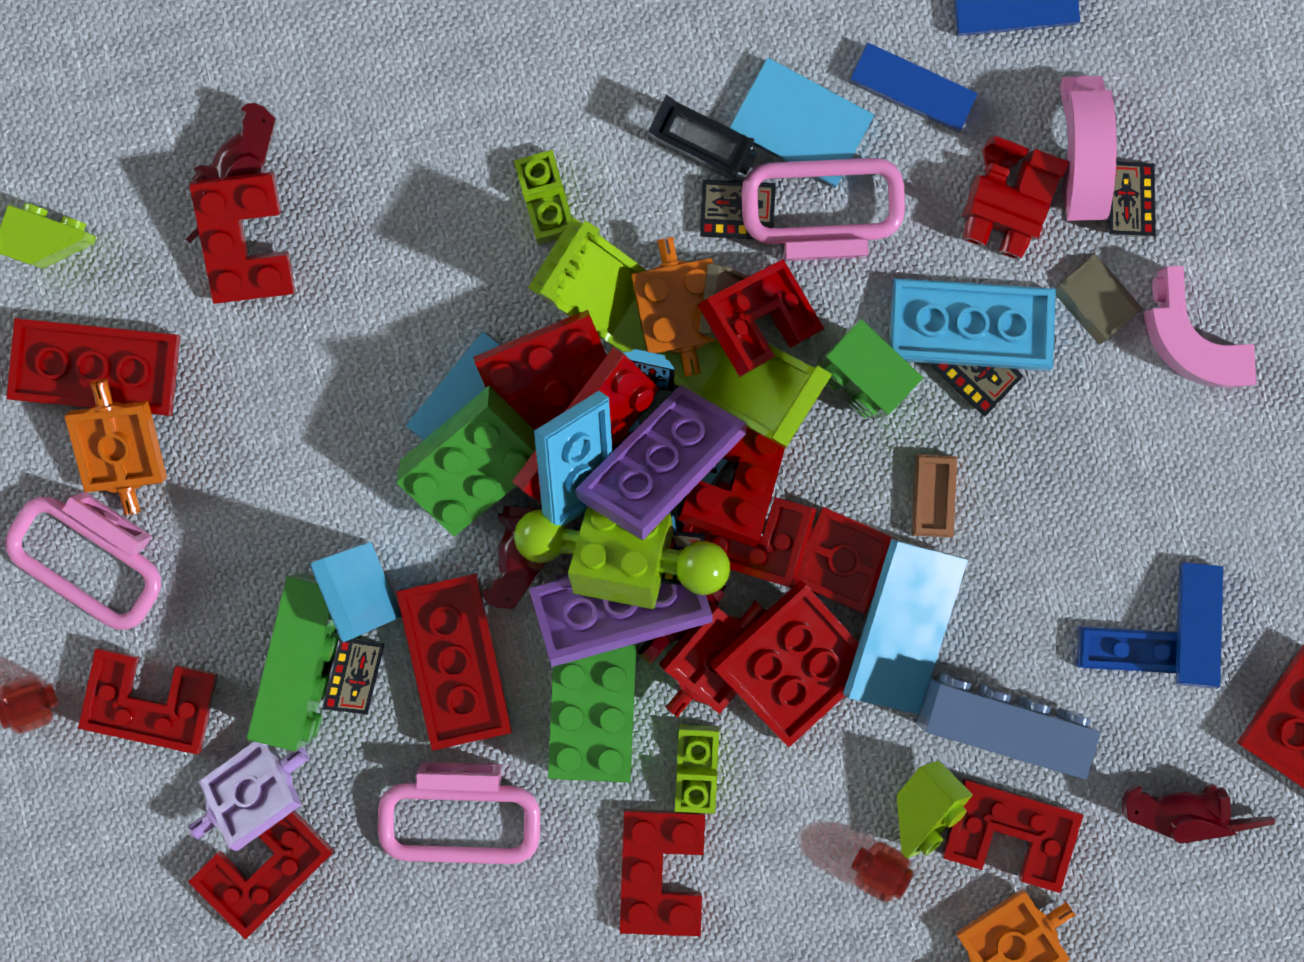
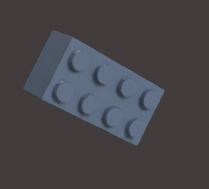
M941 673L940 679L931 677L920 714H917L915 721L926 733L1087 780L1101 734L1099 730L1089 726L1090 718L1058 707L1057 714L1050 713L1051 707L1044 705L1040 701L1019 696L1018 702L1010 701L1011 695L980 684L979 691L970 689L971 683L966 682L965 679L950 674Z

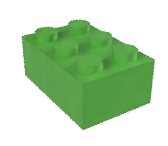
M862 319L849 328L816 363V365L832 374L826 385L834 391L841 388L851 397L847 402L848 405L864 419L872 417L875 420L888 416L923 379L908 362Z
M489 385L399 461L396 483L455 537L516 487L512 483L513 479L536 450L535 430Z

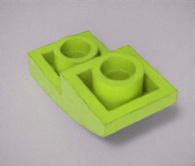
M553 149L513 160L537 244L541 245L558 240L572 216Z
M679 724L675 812L715 814L719 726Z

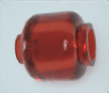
M29 675L0 687V722L4 730L11 728L15 734L20 735L49 725L52 722V708L59 706L52 683L43 685L38 676Z
M881 841L874 843L869 850L861 847L851 866V869L857 872L855 876L856 887L883 903H889L894 897L900 900L915 873L914 870L910 869V858L907 859L900 851Z

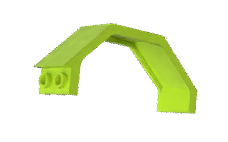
M572 217L528 288L569 317L588 310L599 338L621 352H631L634 349L646 351L631 274L647 270L601 236L599 228L586 220L581 223ZM719 341L707 343L696 350L702 374L684 377L685 373L680 353H658L665 355V360H669L675 369L674 385L686 387L744 421L746 427L783 448L788 446L832 376L831 373L820 366H810L770 344L768 345L775 357L741 377L737 374Z

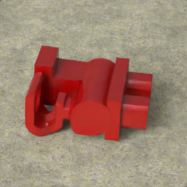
M994 135L987 140L982 151L985 161L984 172L986 174L975 177L968 196L967 205H965L961 215L962 218L967 219L963 240L975 245L985 246L991 230H997L1004 233L998 253L1017 260L1022 258L1030 241L1039 238L1050 203L1060 178L1065 175L1069 161L1038 149L1029 152L1027 147ZM1023 158L1014 186L1010 187L1005 182L1010 173L1009 168Z

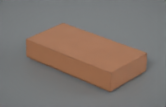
M915 455L912 536L954 538L957 456Z

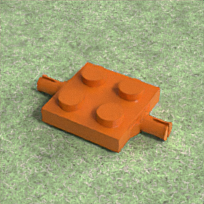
M668 237L666 243L665 238L659 239L657 243L662 264L653 270L631 274L645 348L647 352L656 354L663 352L680 353L685 373L684 377L702 374L696 350L707 343L717 342V340L699 333L701 311L697 306L703 301L707 265L713 264L712 258L694 262L678 261L674 237Z
M108 379L94 380L90 382L96 405L88 409L69 411L65 415L84 492L105 490L119 493L123 514H137L141 511V508L139 507L135 490L143 485L163 483L167 478L149 402L141 401L126 404L112 402Z
M1022 888L955 932V934L967 950L969 962H1068L1071 959L1059 943L1056 928L1076 915L1066 901L1048 914H1045L1034 905L1026 891Z

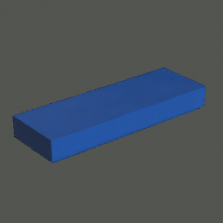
M954 0L957 36L1071 26L1080 23L1078 0Z
M867 42L849 81L956 132L961 131L978 93L869 42Z
M1185 562L1179 565L1175 685L1212 689L1220 687L1224 566Z
M1079 626L1077 667L1176 673L1177 632Z

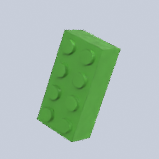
M298 573L286 577L246 739L295 752L306 743H309L312 737L316 738L318 735L322 714L316 712L321 698H325L329 682V674L326 672L329 661L335 657L339 641V634H336L337 629L317 581L312 575Z
M637 643L553 667L548 779L631 782Z

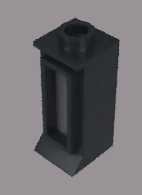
M667 94L648 130L649 140L731 181L736 180L739 172L747 175L757 153L751 151L754 142L753 138H749L678 103Z

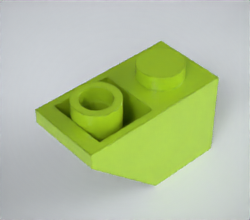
M24 202L22 209L11 205L7 206L0 226V254L44 269L94 245L96 236L84 231L86 223L66 216H62L61 222L46 218L48 210Z
M939 760L920 766L897 794L901 853L907 859L923 853L925 856L932 853L943 841L940 834L947 826L949 828L954 826L966 814L967 810L964 808V805L973 796Z

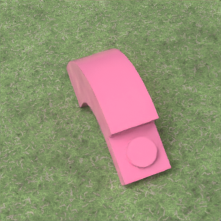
M1102 76L1062 77L1059 90L1067 124V161H1069L1062 188V197L1067 221L1108 220L1113 200L1117 158L1116 118L1112 91L1105 89Z
M1169 266L1158 270L1157 277L1153 278L1152 294L1154 301L1159 302V308L1145 311L1143 314L1150 341L1162 360L1179 375L1204 386L1236 388L1256 385L1254 344L1219 345L1200 336L1191 325L1187 315L1184 266Z

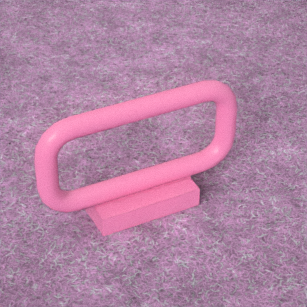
M856 158L765 163L757 165L749 171L742 184V218L745 229L752 238L761 243L784 244V261L865 258L869 255L868 240L889 237L899 229L904 220L905 194L902 174L894 164L886 159ZM878 174L883 176L888 184L889 213L887 218L880 223L767 228L759 220L758 187L761 182L767 179Z
M85 492L70 497L66 505L52 497H36L28 501L19 511L5 538L6 552L10 560L19 569L104 625L115 630H128L138 626L150 611L161 589V576L157 567L139 553L145 549L152 535ZM38 514H51L143 576L145 582L144 589L128 613L119 614L24 551L22 547L23 537Z
M421 762L417 771L416 783L396 784L386 790L381 797L378 806L379 842L386 854L401 861L478 864L522 863L530 858L538 848L540 839L539 804L533 794L526 789L517 786L501 785L502 764ZM403 799L514 802L519 804L524 810V838L521 845L514 848L404 845L399 843L394 837V808L397 802Z

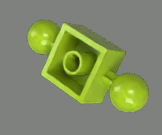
M589 506L586 508L580 531L566 529L565 525L552 524L542 514V510H534L525 514L519 520L514 532V541L519 553L532 562H550L561 553L573 555L568 570L573 594L653 610L656 605L663 573L676 575L684 588L698 595H708L717 592L725 585L730 574L728 556L715 543L697 541L691 543L682 551L670 549L674 534L670 513L644 540L639 539Z

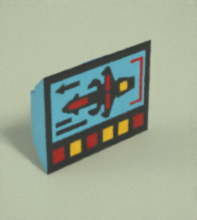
M638 349L623 353L660 389L673 391L675 369L669 360H665V355Z

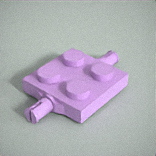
M253 742L199 781V784L206 797L207 813L188 825L192 836L200 839L201 836L216 827L221 831L227 847L238 851L296 810L302 803L292 784L291 772L310 760L307 751L301 747L296 752L292 751L284 758H281L275 746Z

